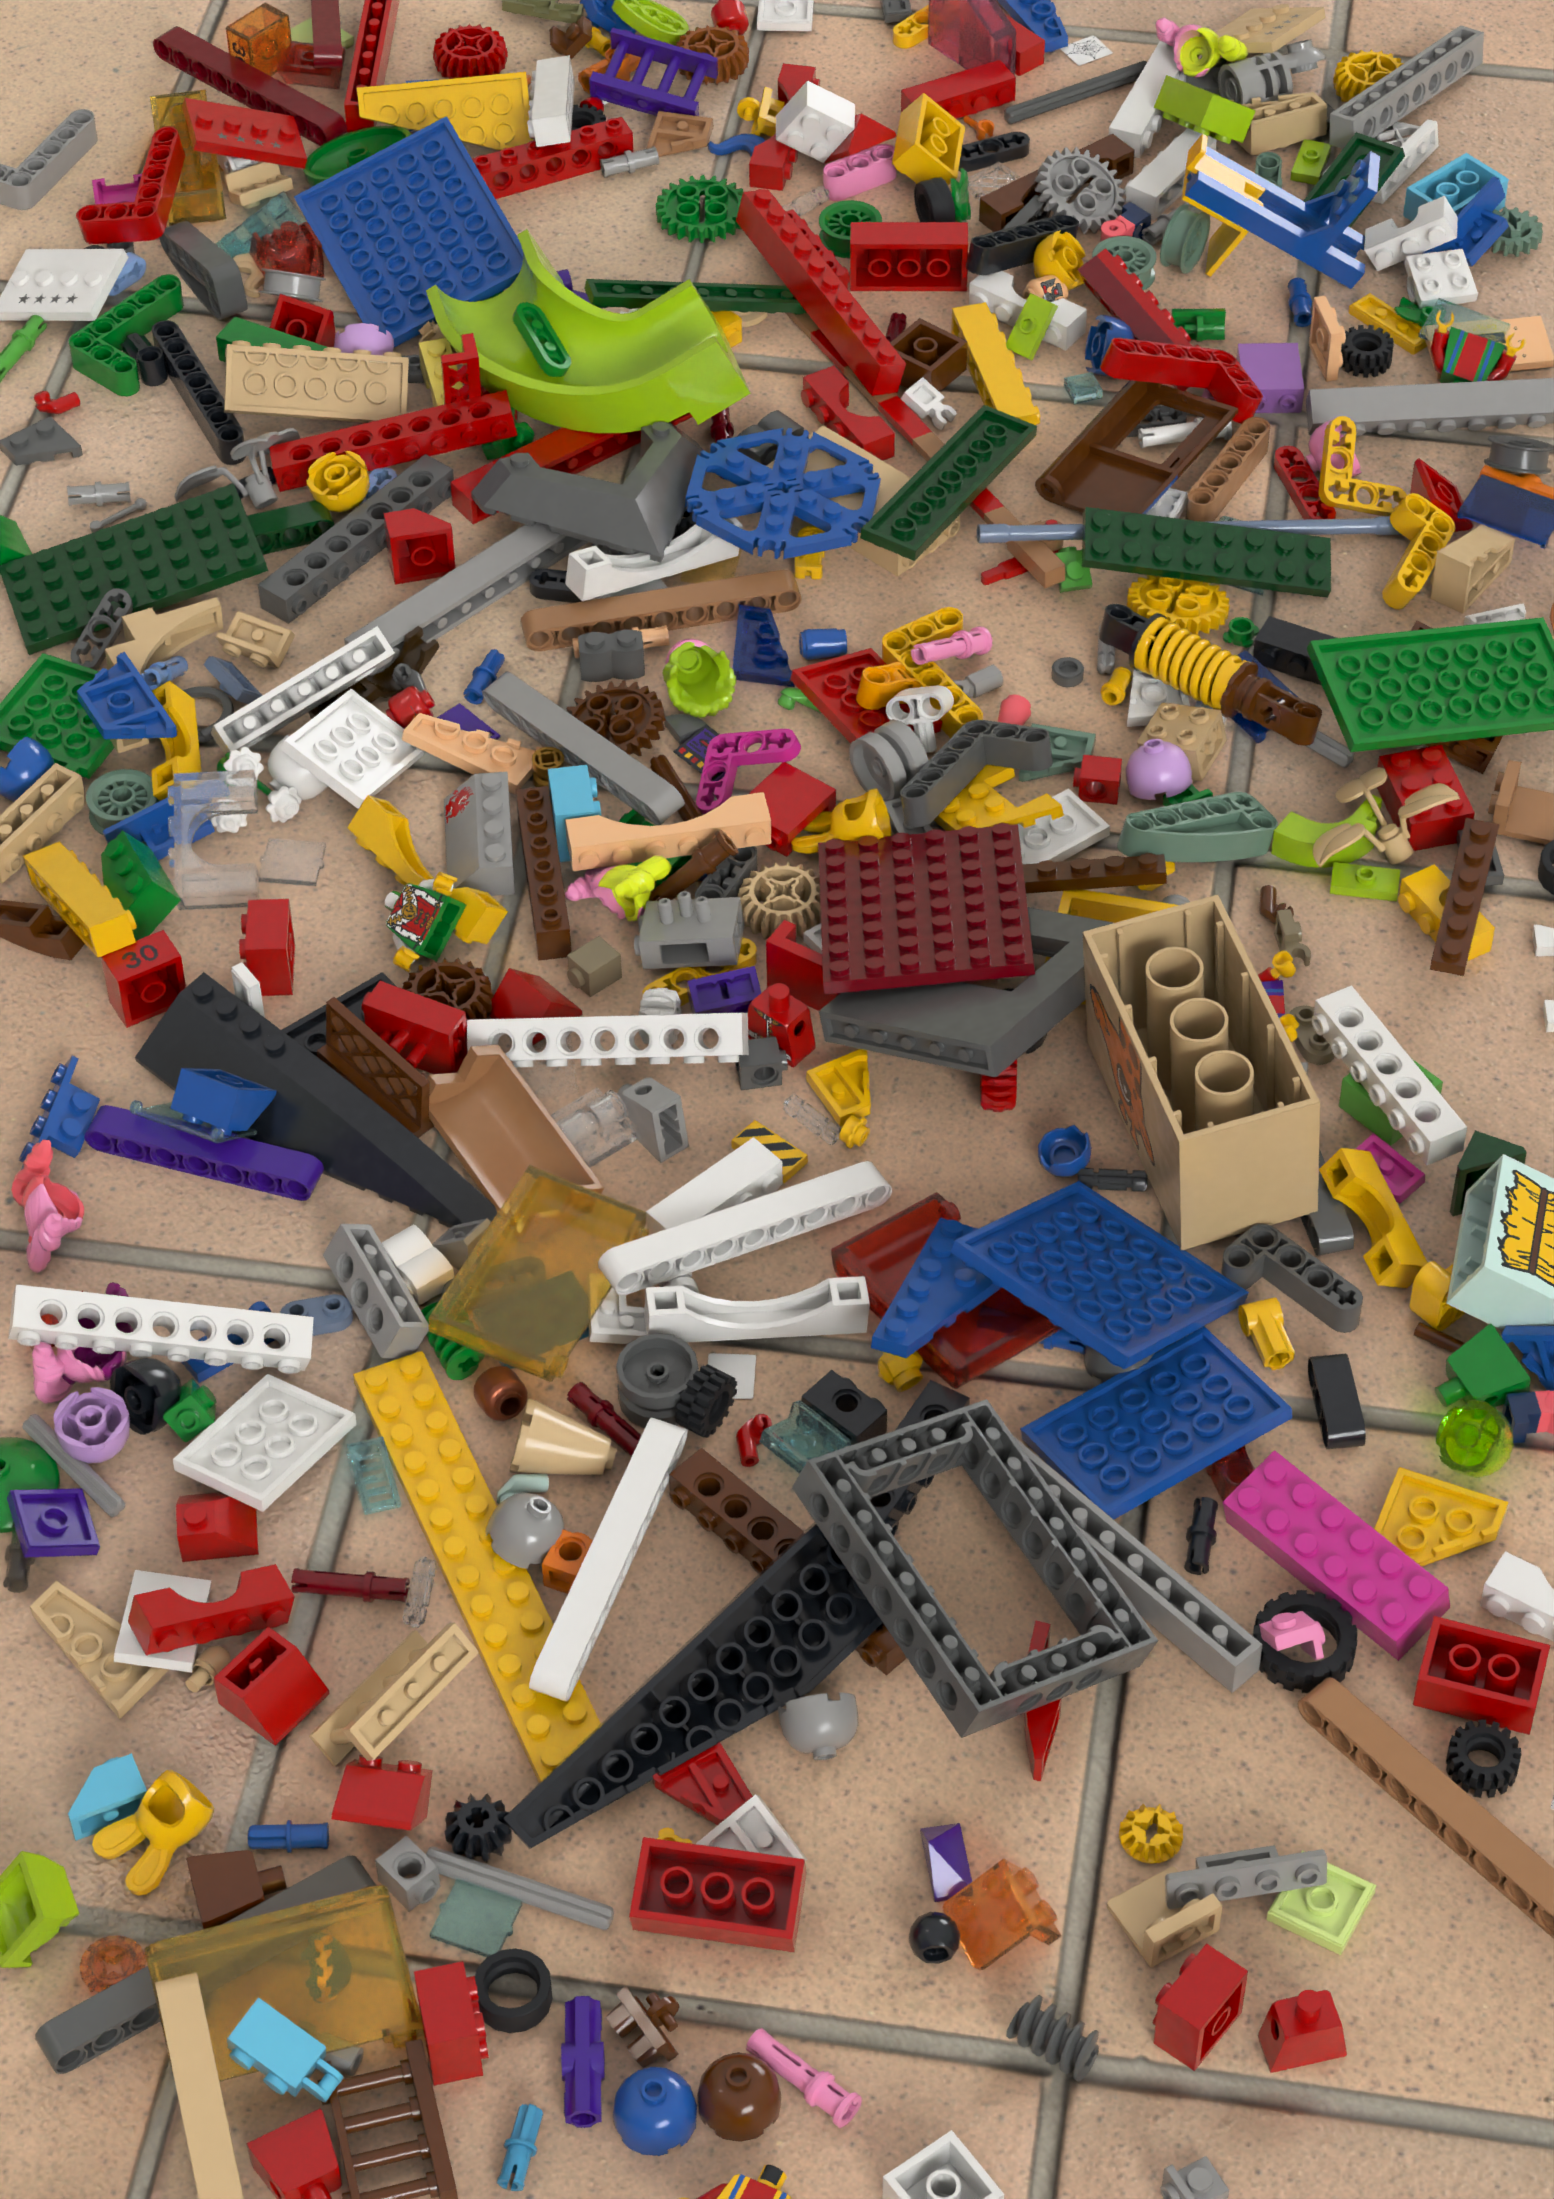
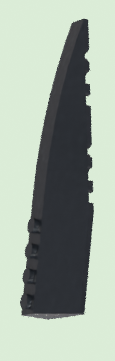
M204 972L178 994L135 1056L136 1062L174 1091L181 1068L221 1069L277 1091L275 1098L247 1131H232L231 1135L241 1138L244 1136L254 1141L313 1155L322 1162L324 1166L323 1174L360 1190L368 1189L378 1193L379 1198L388 1202L397 1201L408 1206L410 1211L422 1216L425 1213L438 1219L440 1224L449 1228L454 1225L488 1218L493 1227L501 1220L495 1206L399 1121L326 1063Z
M814 1522L502 1819L529 1849L653 1780L652 1776L656 1773L661 1776L775 1712L779 1706L784 1707L786 1702L797 1699L812 1691L883 1623L817 1524Z

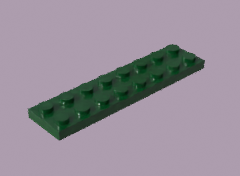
M983 405L861 528L860 539L915 561L1034 439L1037 426Z
M1085 507L1083 512L1082 567L1328 598L1331 592V538Z

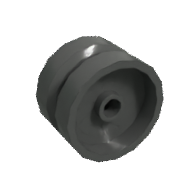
M656 1333L644 1335L631 1341L621 1351L616 1365L618 1399L621 1411L629 1421L642 1428L646 1427L651 1417L676 1426L679 1425L676 1423L677 1418H675V1413L679 1410L676 1408L677 1403L682 1400L680 1395L682 1391H686V1384L689 1379L693 1380V1374L699 1371L696 1353L687 1342L673 1335Z

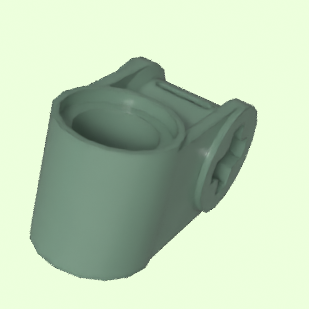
M1273 152L1259 154L1256 158L1255 174L1282 189L1281 157Z

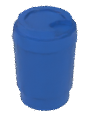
M806 629L799 633L800 654L806 660L839 657V655L847 654L848 647L845 629Z

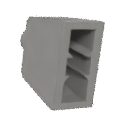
M651 1077L645 1078L634 1085L625 1084L619 1089L617 1100L622 1103L628 1131L660 1163L689 1147L680 1095Z

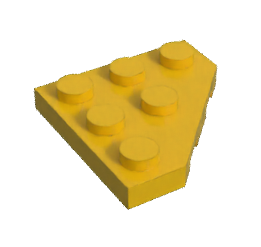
M1399 1467L1374 1529L1422 1567L1496 1540L1509 1502Z

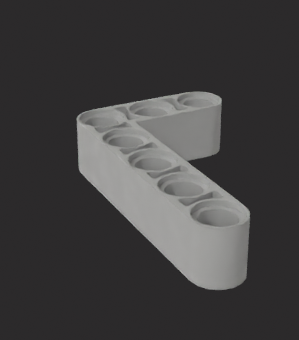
M86 109L72 112L17 168L0 164V204L17 210H27L34 207L98 141L93 112Z

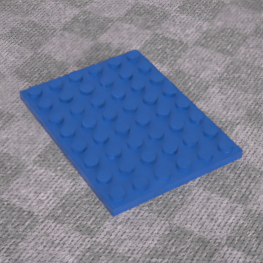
M447 116L294 196L362 323L379 326V332L385 335L386 330L390 332L394 339V348L419 335V330L428 321L430 323L434 321L437 324L426 293L427 289L437 285L441 291L454 299L468 302L483 301L510 287L522 267L523 250L519 239Z

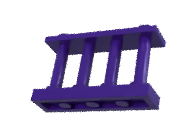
M612 27L610 31L611 49L615 51L605 74L592 72L589 79L590 97H597L603 101L657 116L658 111L699 116V102L694 100L705 76L717 78V58L707 53L695 52L633 34L628 30ZM626 53L641 57L630 82L615 78ZM652 61L668 65L658 89L642 86ZM678 68L694 73L684 97L668 93Z

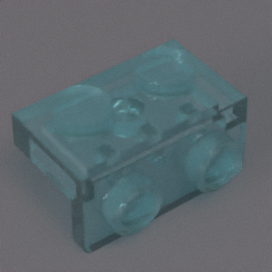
M801 1400L792 1404L787 1419L764 1429L759 1441L799 1474L808 1460L851 1446L849 1438Z

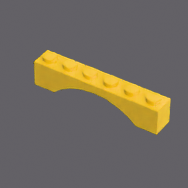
M367 795L347 827L357 837L356 843L376 854L375 860L385 868L392 869L396 873L395 879L404 886L408 883L418 886L423 880L434 879L423 866L415 851L408 819L389 801ZM469 887L453 888L451 897L467 905L455 927L456 931L454 934L469 944H472L473 941L488 944L508 911L487 892Z

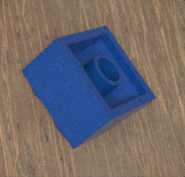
M181 1068L170 1109L183 1113L182 1119L195 1124L206 1122L211 1124L212 1131L231 1135L232 1131H247L272 1102L277 1091L221 1069Z

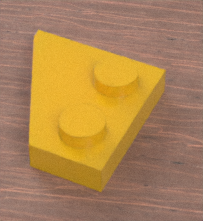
M858 1049L806 1071V1081L839 1126H843L852 1115L862 1118L871 1114L867 1050Z

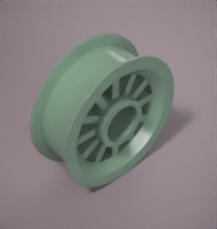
M1186 204L1181 205L1174 212L1167 225L1161 244L1160 261L1163 266L1168 267L1171 264L1178 266L1181 272L1185 274L1195 267L1202 256L1209 236V214L1203 211L1199 214L1190 211V207Z
M1116 236L1101 241L1094 248L1092 258L1105 248L1113 257L1118 254L1128 268L1126 270L1127 273L1130 275L1134 272L1143 284V291L1153 284L1155 280L1153 266L1156 263L1157 256L1154 248L1146 241L1136 237Z
M120 769L105 773L95 779L86 792V803L90 809V823L102 835L104 829L159 802L153 796L152 778L141 771L132 769Z

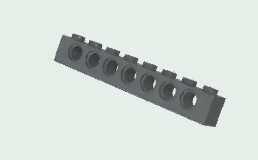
M426 454L259 583L258 590L261 608L288 624L299 615H302L309 607L325 597L328 592L342 581H345L352 573L367 564L376 554L387 548L384 513L415 508L430 514L438 505L452 496L450 482L454 480L453 469Z

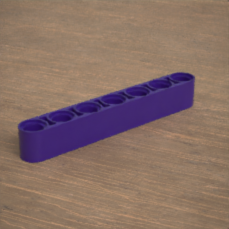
M109 1105L99 1108L84 1136L87 1144L100 1152L299 1201H305L311 1197L324 1171L322 1162L307 1153L233 1135H224L209 1129Z

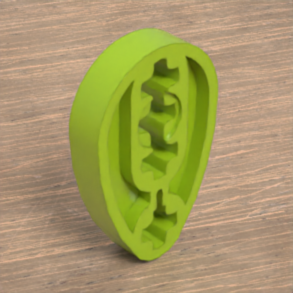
M614 0L612 10L630 27L647 38L676 46V43L680 41V36L686 35V32L689 30L687 22L681 15L652 0Z

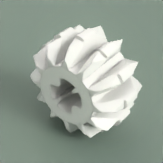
M668 988L649 989L643 994L638 1013L639 1015L681 1014V1000L676 990H668ZM675 1029L670 1033V1045L676 1042L680 1030ZM640 1030L639 1034L644 1044H649V1035L644 1030Z

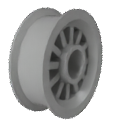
M261 268L265 272L263 290L258 292L276 296L283 294L295 299L323 302L319 299L321 281L326 280V278Z

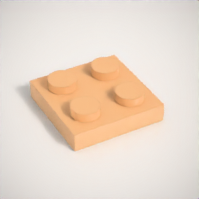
M1326 296L1314 297L1309 346L1325 381L1338 380L1339 367L1343 365L1341 345L1346 341L1345 329L1343 326H1339L1336 310L1334 307H1330Z

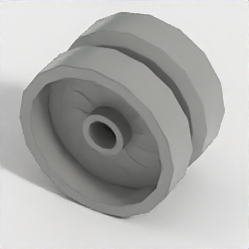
M895 719L876 728L874 733L869 732L851 742L849 748L850 762L860 785L866 792L877 788L884 802L901 797V789L929 761L917 735L905 723Z

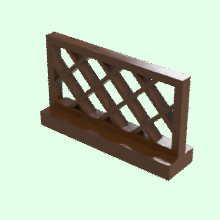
M335 997L326 1002V1044L317 1050V1057L372 1099L417 1138L421 1137L434 1127L429 1119L430 1081Z

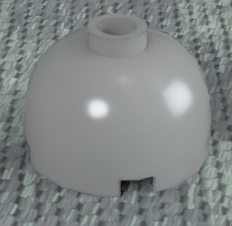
M518 1493L506 1498L494 1510L486 1527V1536L490 1532V1536L493 1539L492 1549L506 1562L528 1569L530 1564H541L539 1568H542V1562L549 1549L562 1534L564 1529L563 1517L557 1507L546 1498L532 1493Z
M827 1693L816 1694L790 1700L785 1703L786 1709L779 1706L780 1726L784 1737L791 1747L801 1753H813L814 1760H827L836 1757V1750L845 1747L853 1739L858 1728V1708L854 1694L839 1693L840 1700L833 1701L828 1699Z

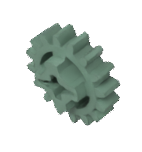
M1503 207L1502 212L1496 209L1492 211V213L1506 218L1509 225L1491 246L1493 247V253L1503 251V256L1514 254L1516 257H1519V252L1528 255L1530 254V249H1538V244L1542 241L1543 224L1537 222V216L1529 217L1528 210L1520 213L1517 207L1514 209Z

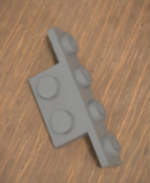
M1275 1845L1197 1857L1196 1869L1169 1873L1165 1876L1166 1904L1168 1909L1183 1907L1193 1899L1199 1898L1202 1900L1211 1894H1214L1219 1901L1324 1885L1327 1883V1855L1325 1850L1321 1849L1279 1856Z

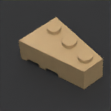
M1314 92L1278 95V101L1261 102V98L1257 97L1251 98V103L1241 104L1256 110L1244 142L1236 141L1250 155H1259L1276 148H1286L1290 144L1301 142L1304 139L1314 140L1316 137L1326 135L1327 104Z
M1482 524L1437 551L1435 570L1430 579V584L1432 585L1430 599L1463 614L1511 563L1515 539Z

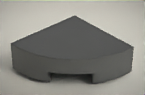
M686 714L666 716V721H664L665 727L680 745L706 725L703 720Z

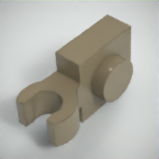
M1290 909L1277 910L1274 934L1279 950L1287 951L1292 958H1301L1304 961V965L1309 966L1311 950L1306 945L1299 943L1302 941L1300 923L1294 922Z

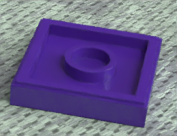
M82 1488L10 1490L7 1501L24 1558L89 1556L98 1554L100 1544Z

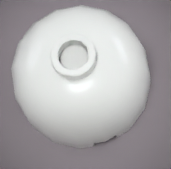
M286 735L271 751L268 759V771L273 778L269 784L276 791H279L282 786H286L288 789L295 787L297 795L302 800L312 799L322 793L328 786L320 782L316 776L280 750L284 741L290 737Z

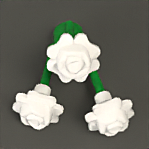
M245 746L240 749V752L235 749L227 752L225 757L219 760L216 769L217 772H221L224 776L227 786L245 787L248 782L253 784L268 796V800L271 803L265 809L270 813L272 822L279 820L285 823L298 813L299 804L302 799L297 795L295 787L288 789V787L282 786L279 791H272L257 779L258 774L264 769V766L259 763L261 760L259 753L251 752ZM227 798L221 800L219 806L211 808L212 816L210 821L213 826H216V830L219 833L226 831L237 833L239 827L247 825L246 816L249 811L247 807H242V803L239 800L231 802Z

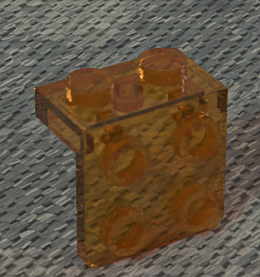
M1003 1858L943 1904V1912L955 1921L960 1932V1944L974 1968L978 1970L986 1969L1029 1936L1047 1945L1061 1937L1054 1923L1058 1920L1057 1915L1049 1903L1040 1898L1036 1890L1039 1888L1038 1880L1027 1867L1022 1869Z

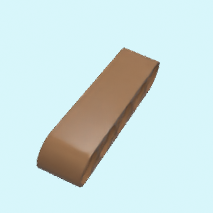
M1251 417L1242 423L1189 491L1186 520L1215 521L1267 454L1270 423L1266 419Z

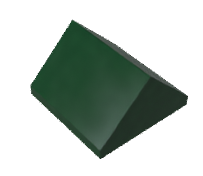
M1475 1130L1457 1166L1450 1207L1451 1215L1457 1216L1462 1214L1466 1191L1503 1154L1525 1164L1527 1154L1525 1148Z

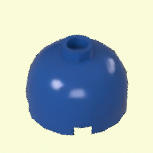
M1099 315L1096 317V320H1100L1097 327L1091 326L1086 341L1085 360H1091L1092 368L1086 367V369L1092 375L1108 376L1101 370L1100 365L1112 339L1126 338L1135 340L1130 326L1121 319L1113 316Z
M24 737L7 755L11 760L6 769L2 766L0 767V795L5 799L15 802L54 765V759L48 749L29 737Z
M662 2067L641 2069L626 2078L616 2092L613 2108L615 2128L621 2135L624 2144L642 2155L661 2156L668 2154V2149L675 2148L679 2144L682 2147L687 2143L696 2129L697 2104L691 2086L676 2072Z

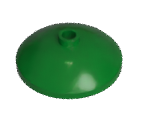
M18 1437L0 1438V1469H2L0 1470V1533L16 1531L7 1501L10 1490L60 1488V1475L55 1460L39 1444Z

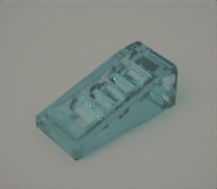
M384 1437L347 1444L346 1455L364 1515L401 1507ZM378 1457L379 1460L378 1462L364 1465L359 1463V1461ZM382 1470L381 1474L363 1477L362 1475L365 1472ZM382 1481L386 1483V1486L366 1490L365 1486ZM389 1493L390 1499L370 1503L368 1498Z

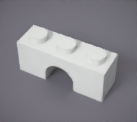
M1442 196L1419 206L1416 218L1404 227L1398 228L1391 218L1365 229L1364 251L1376 270L1380 271L1404 261L1406 256L1418 255L1456 239L1458 217L1446 197Z

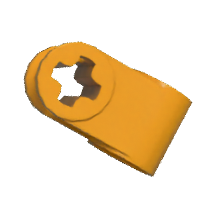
M901 662L867 667L862 672L856 701L863 708L878 710L886 707L887 703L900 691L918 688L921 685L917 679L911 678L906 673L907 669ZM899 701V704H906V702Z

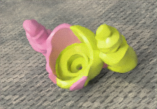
M1164 17L1156 22L1158 39L1174 47L1176 67L1180 72L1183 71L1189 77L1199 78L1205 76L1220 58H1224L1229 62H1236L1247 58L1248 50L1245 44L1232 36L1224 35L1219 38L1213 30L1195 24L1179 28L1176 23Z
M655 855L638 866L624 864L588 869L584 877H578L574 883L568 885L565 897L571 901L599 898L604 906L608 907L612 913L617 914L619 919L627 918L628 921L634 922L639 919L640 915H644L646 903L649 901L651 891L655 887V881L665 878L672 867L665 857Z

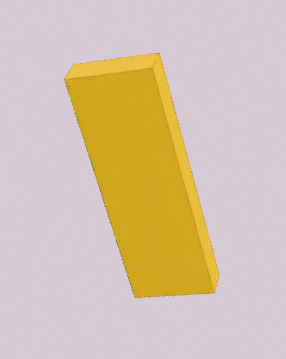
M1371 293L1349 305L1350 315L1367 326L1373 325L1374 330H1377L1378 327L1382 328L1383 333L1388 332L1390 338H1393L1394 343L1410 354L1414 355L1427 347L1424 336L1425 328L1417 323L1403 319L1395 312L1394 308Z

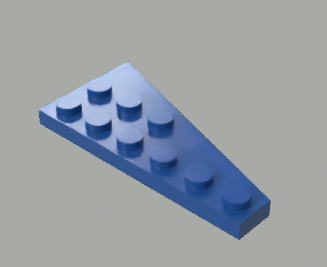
M939 1219L875 1330L871 1342L872 1349L907 1358L932 1340L934 1332L942 1326L948 1328L955 1323L958 1314L963 1311L966 1313L970 1312L1001 1289V1287L994 1285L991 1279L976 1269L966 1266L960 1258L950 1252L954 1240L978 1228L964 1225L956 1220Z

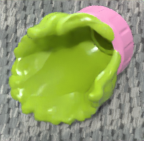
M696 639L681 640L670 649L662 674L673 705L685 714L699 718H705L707 715L716 716L719 711L727 709L729 703L733 700L731 694L735 692L736 676L734 675V670L730 668V660L727 658L724 651L717 653L706 643Z

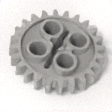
M1065 147L1061 153L1056 150L1052 156L1048 155L1037 172L1039 174L1035 178L1038 185L1035 191L1042 193L1038 201L1047 203L1043 210H1052L1054 212L1052 217L1056 215L1072 216L1079 221V227L1083 234H1086L1089 228L1095 234L1104 222L1115 220L1122 213V206L1126 202L1122 196L1126 191L1119 188L1123 181L1121 179H1114L1117 171H1109L1107 169L1108 161L1101 164L1099 162L1100 155L1097 154L1094 158H1091L1089 150H1086L1082 155L1078 147H1075L1072 153ZM1090 177L1094 178L1090 182V184L1078 194L1074 201H1072L1070 204L1067 203L1072 197V195L1077 193Z

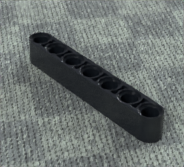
M169 320L157 322L152 327L154 346L162 349L167 374L222 463L235 465L243 462L246 456L233 460L230 455L235 446L244 442L242 427L233 413H224V399L179 326Z

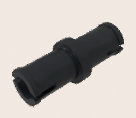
M1202 1497L1201 1500L1196 1498L1194 1500L1192 1525L1187 1528L1186 1540L1189 1542L1184 1568L1187 1572L1195 1575H1201V1568L1204 1574L1209 1572L1211 1546L1216 1543L1217 1533L1214 1530L1218 1503L1209 1497Z

